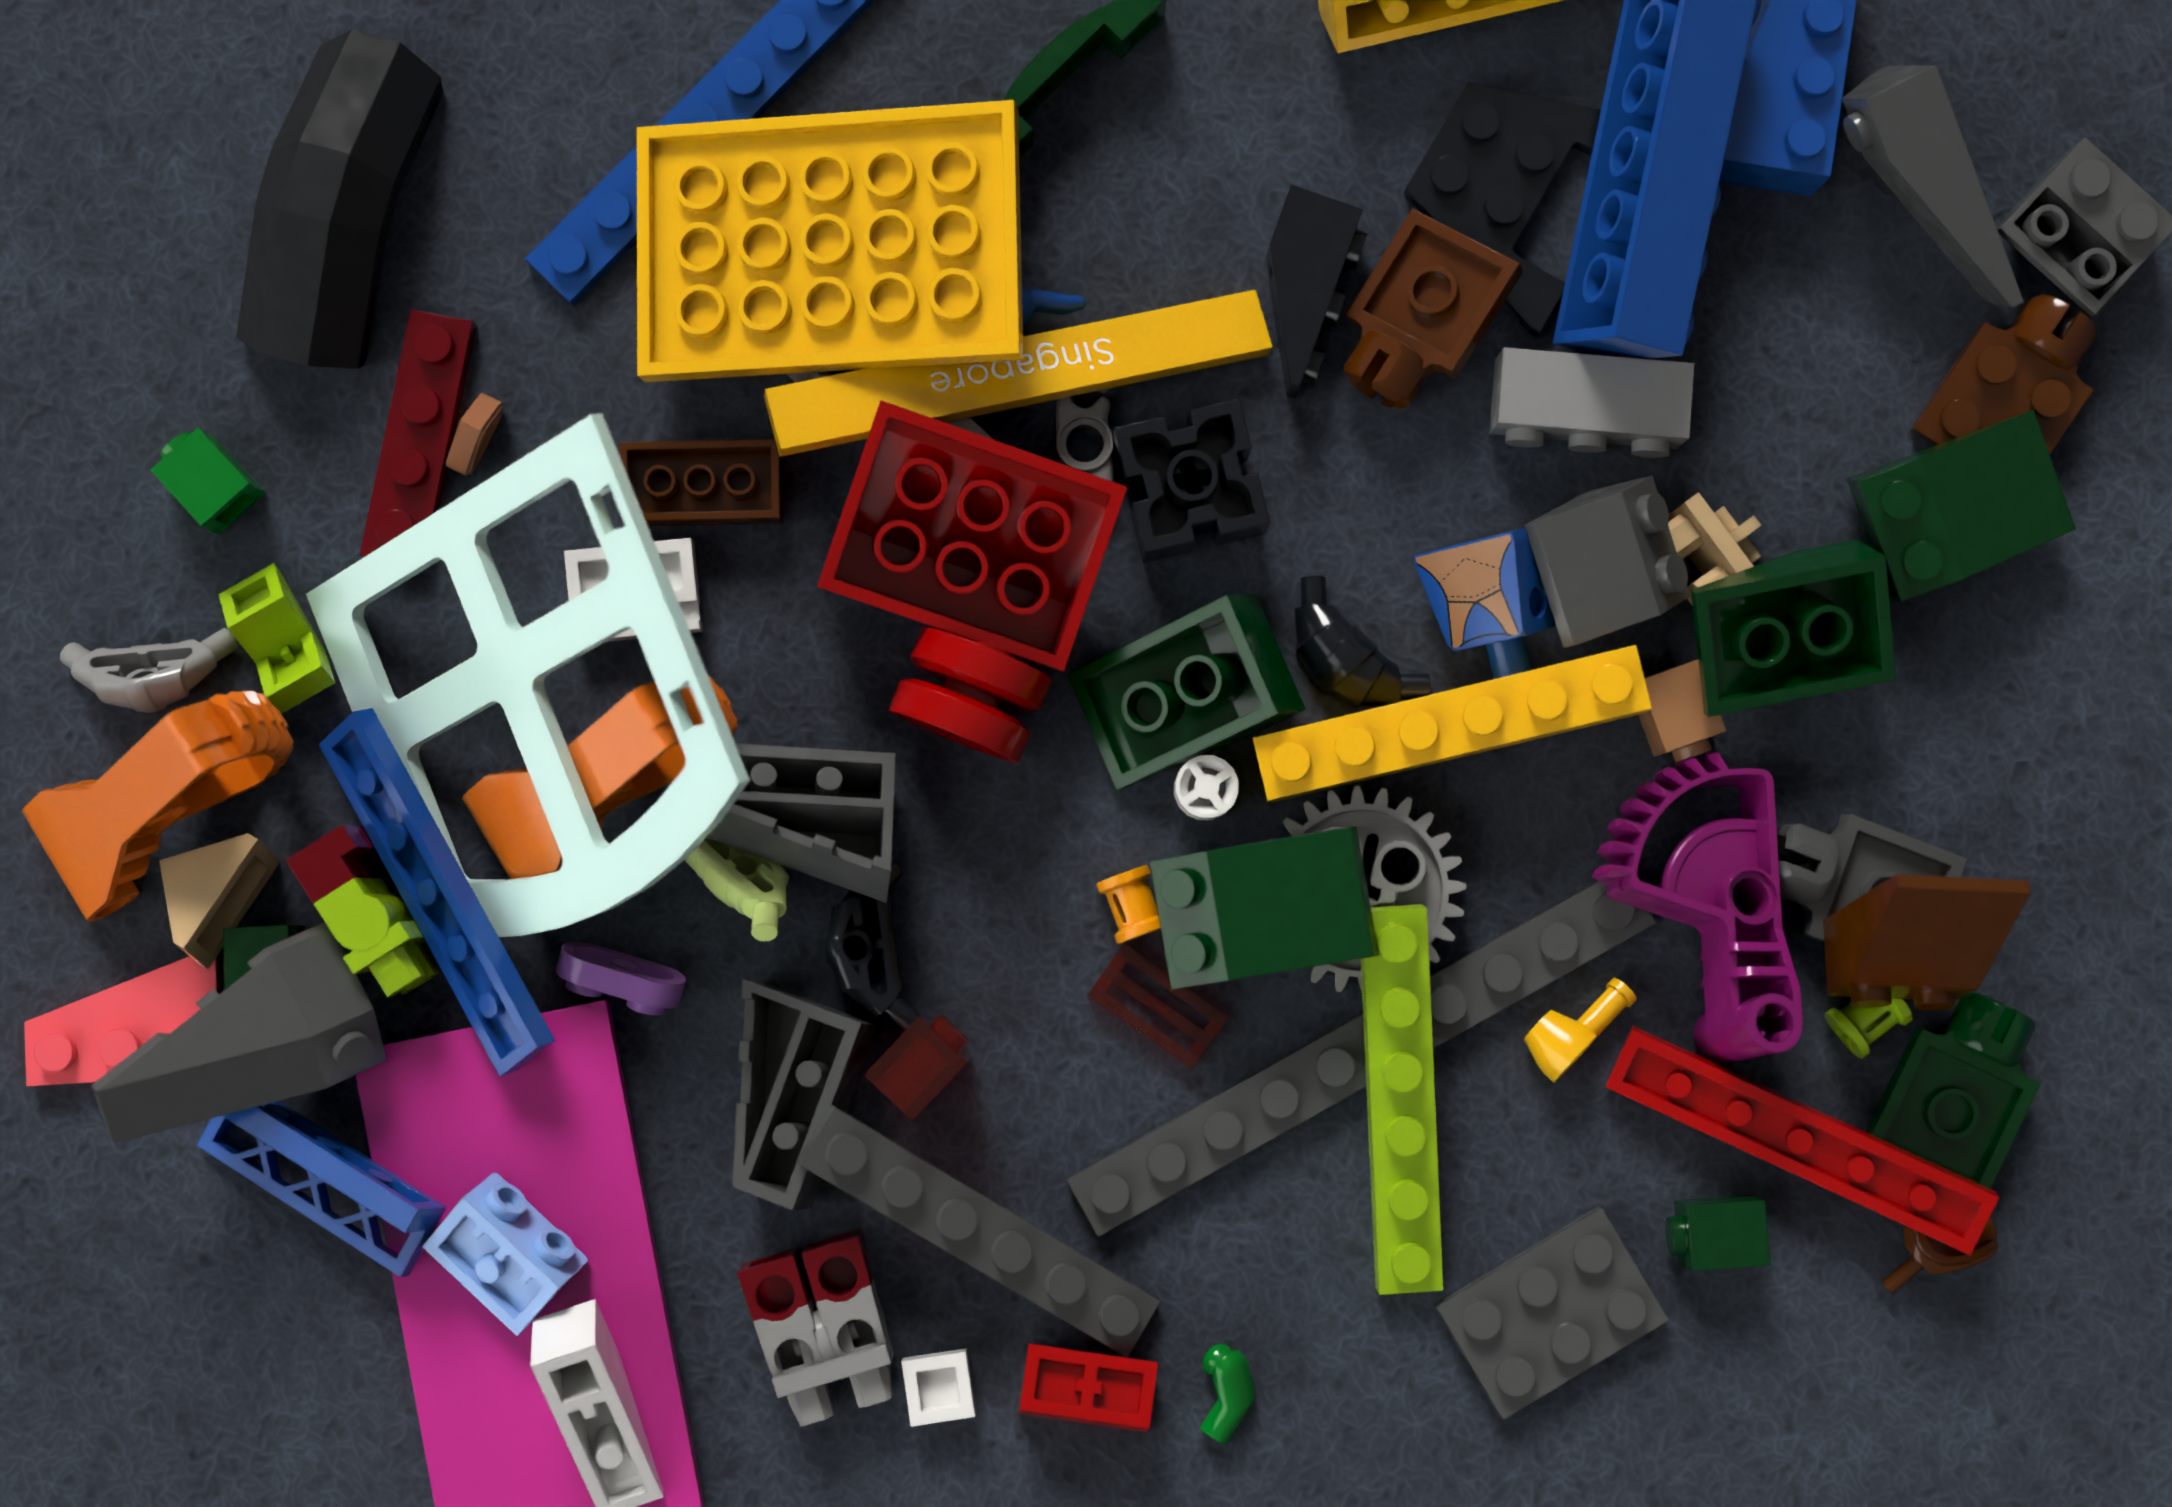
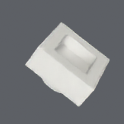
M967 1348L902 1359L911 1427L975 1417L976 1409Z

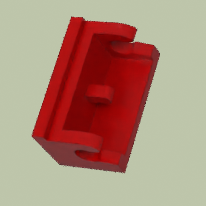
M1029 1344L1018 1414L1146 1433L1150 1429L1158 1362Z

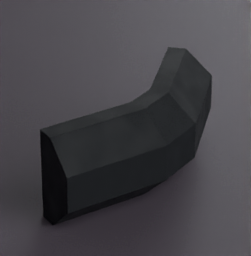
M351 29L321 44L271 148L255 203L236 333L237 339L257 353L306 366L359 369L365 366L386 238L395 205L443 92L441 76L401 42Z

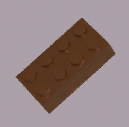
M775 439L619 442L620 459L648 527L784 524L783 456H779ZM620 515V522L624 525V522Z

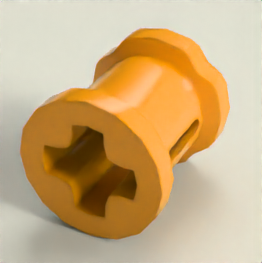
M1148 865L1126 871L1096 883L1098 892L1106 895L1117 924L1118 932L1114 935L1117 944L1161 929L1157 904L1147 880L1151 875Z

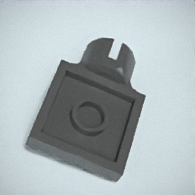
M1841 814L1838 825L1831 834L1801 823L1786 824L1777 831L1778 854L1798 861L1796 865L1787 861H1779L1781 898L1799 905L1804 911V922L1799 934L1825 943L1823 923L1825 918L1894 875L1961 877L1967 858L1853 814Z

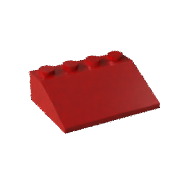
M880 400L817 587L976 642L981 641L1005 652L1064 672L1128 487Z

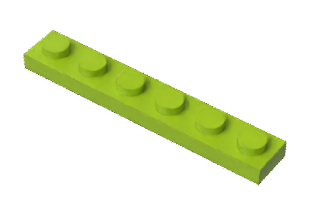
M1423 904L1371 907L1379 956L1361 959L1375 1287L1379 1295L1443 1291L1427 907Z

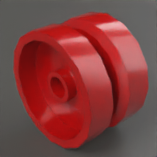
M922 627L910 657L918 669L943 681L942 687L914 678L900 680L888 711L934 734L987 755L1019 764L1031 733L1023 722L998 710L999 705L1026 713L1040 711L1052 683V678L1017 660L1013 655L981 641L976 642L938 629Z

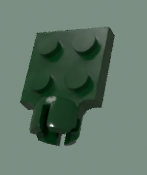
M1971 992L1959 999L1948 1025L1939 1032L1927 1031L1916 1026L1866 1132L1991 1189L2041 1084L2029 1078L2021 1069V1058L2035 1031V1021L2027 1014L2007 1007L1996 999L1977 992Z

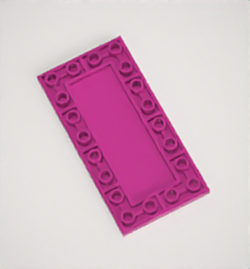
M609 1000L541 1013L556 1041L519 1070L503 1076L498 1075L473 1027L383 1045L387 1060L356 1074L371 1159L447 1207L434 1231L466 1194L492 1173H497L509 1184L518 1188L526 1200L553 1226L570 1237L573 1244L587 1257L588 1261L560 1289L535 1319L596 1299L618 1349L663 1487L664 1498L637 1507H705ZM382 1219L387 1247L399 1254L410 1233H404ZM423 1249L409 1276L399 1277L392 1272L434 1506L595 1507L531 1368L532 1323L516 1336L425 1249Z

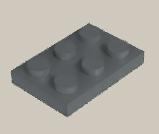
M1601 1207L1594 1208L1434 1304L1494 1408L1503 1420L1669 1321Z

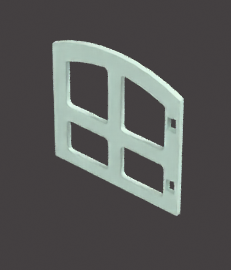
M603 414L587 416L306 594L351 711L373 708L463 873L464 870L419 759V749L424 743L497 702L503 707L562 855L563 862L559 871L515 879H470L464 873L498 937L524 936L572 925L611 910L650 888L688 858L722 821L750 781ZM572 479L577 485L609 566L608 577L603 582L527 626L522 627L517 621L489 551L486 540L487 534L493 527ZM609 491L612 492L625 526L622 528L614 529L602 496ZM442 559L448 568L477 641V651L473 657L398 699L393 693L365 622L364 610L371 602ZM631 628L638 637L684 752L686 764L659 800L633 826L609 844L603 837L546 694L544 680L549 673ZM690 686L704 724L694 726L680 693L681 690Z

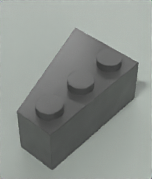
M735 743L750 781L722 821L706 838L886 903L891 874L896 753Z

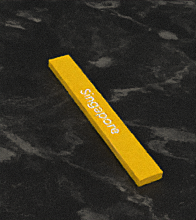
M1255 289L1023 336V360L865 368L767 388L764 392V399L778 453L782 457L867 439L880 400L942 422H950L1269 355L1273 346Z

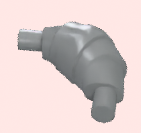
M222 628L201 642L189 639L178 643H158L117 649L99 648L93 651H89L80 644L73 642L67 644L62 649L60 660L62 664L71 669L73 678L93 691L103 703L133 709L136 712L153 713L164 710L167 705L188 697L190 690L217 667L216 662L238 649V643L232 633L226 628Z

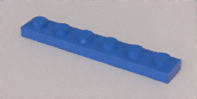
M373 708L354 711L319 746L498 1075L503 1076L517 1071L556 1040Z

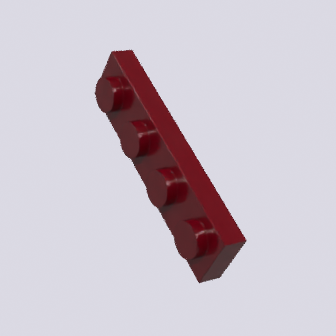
M410 309L360 556L362 557L372 553L439 510L448 468L446 467V461L454 439L477 327L471 320Z

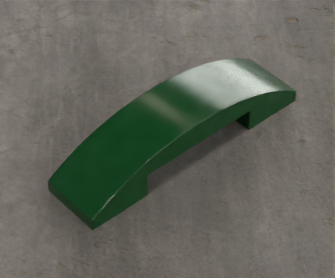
M1115 0L1070 25L1050 41L1028 63L1002 100H1014L1018 107L1019 159L1033 147V128L1025 119L1103 43L1122 59L1165 17L1167 0Z

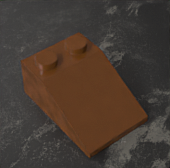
M1894 875L1823 920L1827 996L1851 997L1852 1006L1865 1008L1888 1006L1892 1004V999L1914 1000V1007L1920 1010L1954 1008L1956 999L1980 988L2030 896V882L2025 880Z

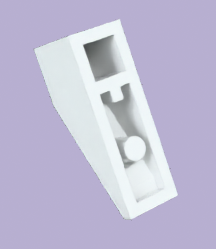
M596 1299L532 1320L531 1368L595 1507H637L664 1498L659 1474L618 1349Z

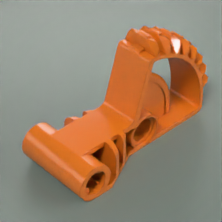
M708 676L733 736L738 725L736 723L737 718L732 712V704L723 689L715 684L711 676ZM656 682L648 683L632 690L568 745L601 830L604 825L603 819L607 815L629 802L671 784L686 764L684 752ZM690 686L681 690L680 693L694 726L704 724ZM526 766L485 775L463 795L462 800L509 879L538 876L561 869L562 855Z
M231 691L228 694H216L208 700L174 710L162 718L98 780H82L76 783L64 784L54 789L40 791L22 809L24 817L87 922H93L109 916L140 895L133 880L146 874L150 864V854L158 851L161 842L160 835L166 829L179 821L263 784L268 778L276 775L280 768L285 765L294 748L292 745L294 741L287 730L289 726L279 709L272 705L263 693Z

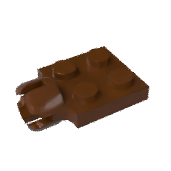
M1412 208L1346 313L1349 322L1362 330V338L1344 365V373L1349 378L1348 381L1370 399H1374L1376 394L1379 393L1385 397L1381 403L1382 405L1402 410L1409 406L1426 377L1435 372L1444 373L1456 379L1522 275L1523 271L1520 263Z
M2043 293L2027 300L2011 326L2005 330L1996 328L1986 321L1980 323L1910 430L1931 444L1937 445L2028 410H2034L2050 455L2094 390L2083 383L2077 376V365L2097 335L2096 325L2082 311H2079L2075 318L2068 315L2063 317L2070 304L2057 297Z

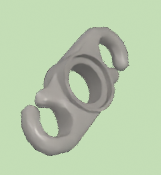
M1109 389L1099 390V392L1105 393ZM1072 396L1056 399V448L1060 463L1114 482L1113 436L1107 419L1111 406L1109 400L1105 397H1100L1092 406L1082 408L1074 403ZM1087 428L1094 430L1103 441V450L1093 461H1077L1067 451V439L1078 429Z

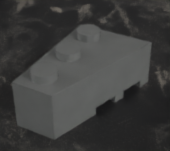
M742 978L741 999H745L743 1041H739L738 1061L742 1062L740 1103H736L733 1187L790 1210L812 1208L822 1178L800 1166L796 1160L831 1104L847 1113L879 1025L767 983Z

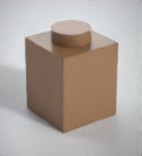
M1698 659L1645 678L1652 709L1638 716L1653 756L1656 757L1671 751L1675 763L1686 758L1712 750L1708 738L1726 732V728L1721 715L1707 717L1704 714Z

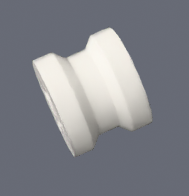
M1200 755L1188 760L1180 768L1174 781V797L1178 807L1187 816L1197 820H1213L1223 816L1234 805L1239 793V780L1234 768L1224 759L1214 755Z

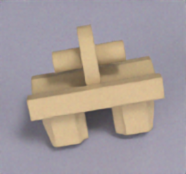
M1699 492L1669 513L1668 526L1677 555L1682 559L1688 555L1703 575L1688 586L1690 597L1687 599L1691 605V590L1754 567L1752 563L1761 557L1747 537L1761 526L1755 515L1738 525L1725 506L1713 512Z

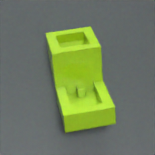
M274 563L218 594L228 630L256 663L264 695L272 705L279 709L281 714L335 684L326 651L280 570Z

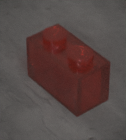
M924 1014L911 1024L864 1076L913 1121L972 1058L963 1050L970 1039L945 1015H939L932 1021Z

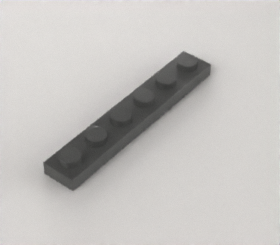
M832 1104L796 1160L800 1166L1128 1358L1160 1303L1154 1296Z

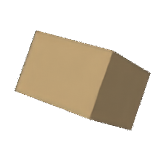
M247 833L159 860L173 943L196 963L209 969L223 948V928H236L280 862L258 838Z

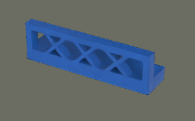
M280 1101L211 1118L196 1145L399 1277L410 1275L424 1249L422 1246L432 1235L447 1208ZM231 1123H234L256 1137L258 1147L240 1152L222 1141ZM275 1151H278L306 1169L309 1180L292 1185L283 1180L280 1176ZM260 1156L262 1166L252 1160V1158ZM328 1183L356 1201L359 1205L360 1213L343 1218L331 1210L326 1184ZM311 1188L313 1198L302 1191ZM378 1216L404 1233H410L399 1254L383 1244L377 1219ZM362 1221L364 1231L353 1225V1223Z

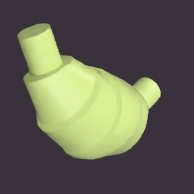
M705 838L685 859V862L697 873V876L704 881L706 887L719 900L731 908L734 907L742 915L752 919L751 934L755 939L759 941L775 939L778 934V918L782 917L786 912V886L789 876L782 865Z

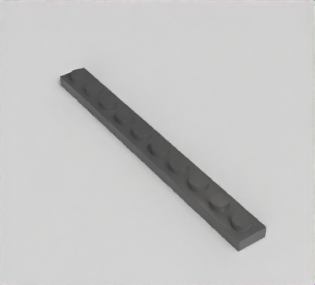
M1597 881L1430 975L1433 1049L1656 924L1651 913L1608 898L1606 895V885ZM1363 1013L1067 1178L1069 1186L1098 1237L1366 1087Z

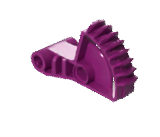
M1708 752L1700 756L1699 760L1692 757L1686 758L1678 762L1675 769L1667 767L1657 772L1654 782L1648 780L1640 784L1635 791L1637 799L1630 798L1621 804L1619 811L1623 818L1611 821L1606 828L1615 841H1607L1601 844L1596 851L1610 865L1596 868L1591 877L1606 885V895L1608 898L1684 923L1699 931L1702 944L1700 962H1703V977H1701L1700 988L1704 989L1705 1012L1700 1015L1695 1024L1693 1037L1696 1048L1704 1058L1723 1065L1787 1051L1797 1043L1801 1036L1803 1018L1801 989L1782 928L1773 777L1765 769H1729L1719 752ZM1703 787H1737L1739 789L1740 818L1721 819L1706 823L1693 830L1681 840L1667 861L1662 876L1661 888L1638 879L1639 860L1647 836L1659 816L1677 797L1688 790ZM1734 887L1740 890L1746 899L1747 908L1745 915L1734 905L1732 897Z

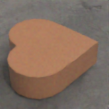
M485 393L479 394L459 422L447 457L446 467L465 476L472 475L475 472L503 416V402Z

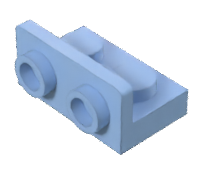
M492 1173L466 1194L422 1246L516 1336L532 1323V1320L539 1315L560 1289L588 1261L587 1257L573 1244L566 1233L553 1226L526 1200L518 1188L509 1184L497 1173Z

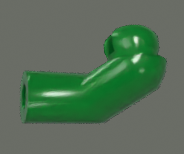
M1216 1344L1205 1353L1202 1366L1206 1374L1213 1376V1383L1218 1398L1199 1428L1217 1442L1227 1445L1252 1406L1256 1393L1248 1359L1240 1350H1231L1226 1344Z

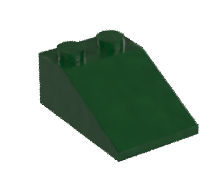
M2028 410L1846 478L1871 548L1886 556L1889 597L1900 602L1970 577L2076 530L2034 410Z
M1857 539L1794 551L1691 590L1704 714L1707 717L1896 680L1886 556Z
M1256 594L1225 595L1068 674L1116 791L1185 764L1192 758L1209 754L1245 739L1306 710Z
M1357 826L1150 861L1171 990L1379 956Z

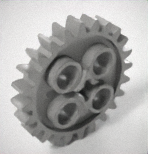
M1354 786L1350 804L1342 805L1334 790H1329L1327 810L1320 812L1314 804L1307 800L1303 803L1308 818L1304 825L1289 817L1283 820L1286 829L1292 836L1357 826L1362 855L1367 836L1371 833L1376 834L1379 837V842L1371 870L1370 882L1372 886L1379 888L1380 892L1377 898L1369 897L1370 906L1384 907L1423 904L1427 907L1429 960L1435 963L1440 961L1435 948L1431 945L1435 937L1445 941H1454L1455 935L1451 930L1442 924L1444 918L1464 916L1462 908L1448 902L1449 894L1458 893L1467 888L1465 882L1448 879L1447 871L1461 864L1462 859L1460 856L1441 855L1439 850L1447 844L1451 835L1449 832H1443L1431 837L1426 831L1434 818L1430 811L1414 821L1409 817L1412 799L1408 796L1399 803L1396 809L1388 807L1386 788L1379 790L1372 804L1365 803L1360 786ZM1397 847L1411 850L1418 860V869L1415 876L1404 883H1394L1388 880L1381 871V862L1384 855L1389 850ZM1361 959L1314 966L1312 968L1311 982L1313 983L1319 981L1328 970L1335 973V988L1337 992H1342L1349 976L1358 977L1359 986L1362 991Z

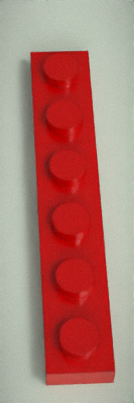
M1633 1025L1606 1081L1605 1087L1970 1256L1999 1199L1997 1192Z

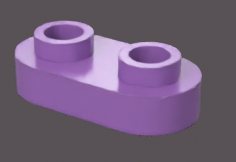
M583 942L563 944L556 967L557 975L566 980L565 987L568 990L589 997H599L606 993L626 999V1004L630 1009L647 1015H662L665 1012V1008L678 1007L686 983V977L682 973L668 966Z

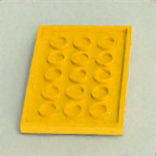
M1014 100L637 127V376L644 382L1023 360L1018 107Z

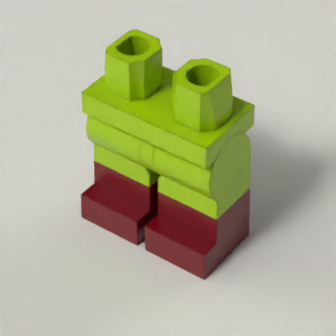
M340 825L285 861L336 940L343 947L352 950V952L343 957L352 973L372 972L387 997L394 996L399 992L407 994L439 974V971L422 946V943L426 941L403 898L391 894L369 859L377 851L364 827Z

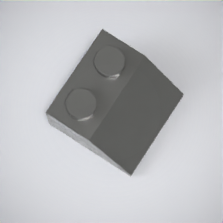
M1653 475L1587 491L1524 525L1563 648L1575 646L1662 615L1690 597L1687 587V569L1682 558L1677 555L1668 526V508L1663 497L1658 494Z

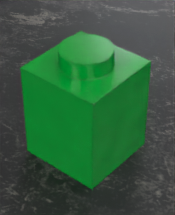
M199 427L192 433H181L169 441L160 453L162 459L150 469L200 526L218 535L266 494L219 440Z

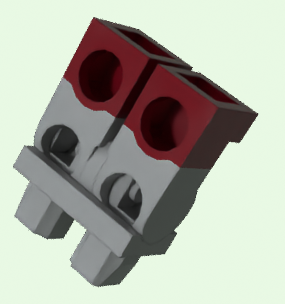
M862 1228L806 1244L802 1253H800L799 1247L743 1263L737 1271L767 1365L773 1377L772 1381L777 1398L787 1396L789 1405L800 1426H806L834 1416L835 1409L827 1383L850 1377L858 1408L888 1401L893 1394L889 1364L892 1362L894 1351L872 1275ZM806 1271H807V1274H808V1278H809V1281H810V1284H811V1288H812V1291H813V1294H814V1298H815V1301H816V1305H817V1308H818L817 1311L815 1310V1306H814V1303H813V1300H812V1296H811V1293H810V1290H809V1286H808V1283H807V1279H806V1276H805V1272H806Z

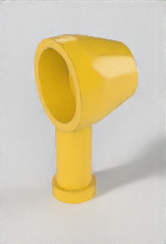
M1612 978L1606 985L1607 989L1577 1021L1550 1010L1525 1036L1524 1041L1535 1062L1544 1075L1553 1083L1575 1063L1625 1007H1631L1637 1000L1634 992L1624 982L1617 978Z

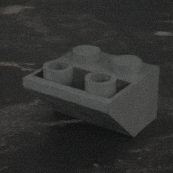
M2084 137L2058 158L2018 201L1997 230L2008 243L2092 317L2172 232V215Z

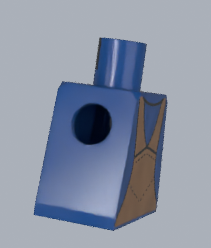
M1525 528L1413 556L1416 569L1446 644L1450 649L1457 651L1486 645L1494 679L1531 670L1523 636L1554 627L1556 623Z

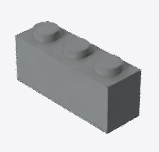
M1504 347L1494 362L1489 434L1505 435V444L1514 447L1543 446L1544 439L1568 440V449L1576 452L1599 453L1606 451L1607 444L1631 446V454L1634 456L1645 458L1668 457L1670 449H1678L1690 438L1694 363Z

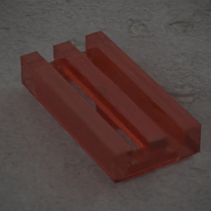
M1124 943L1087 995L1191 1069L1194 1068L1228 1019L1227 1015L1187 987L1171 990L1169 974ZM1129 962L1210 1019L1204 1030L1122 974L1120 970L1125 963ZM1113 982L1193 1038L1195 1043L1191 1049L1187 1051L1105 993Z

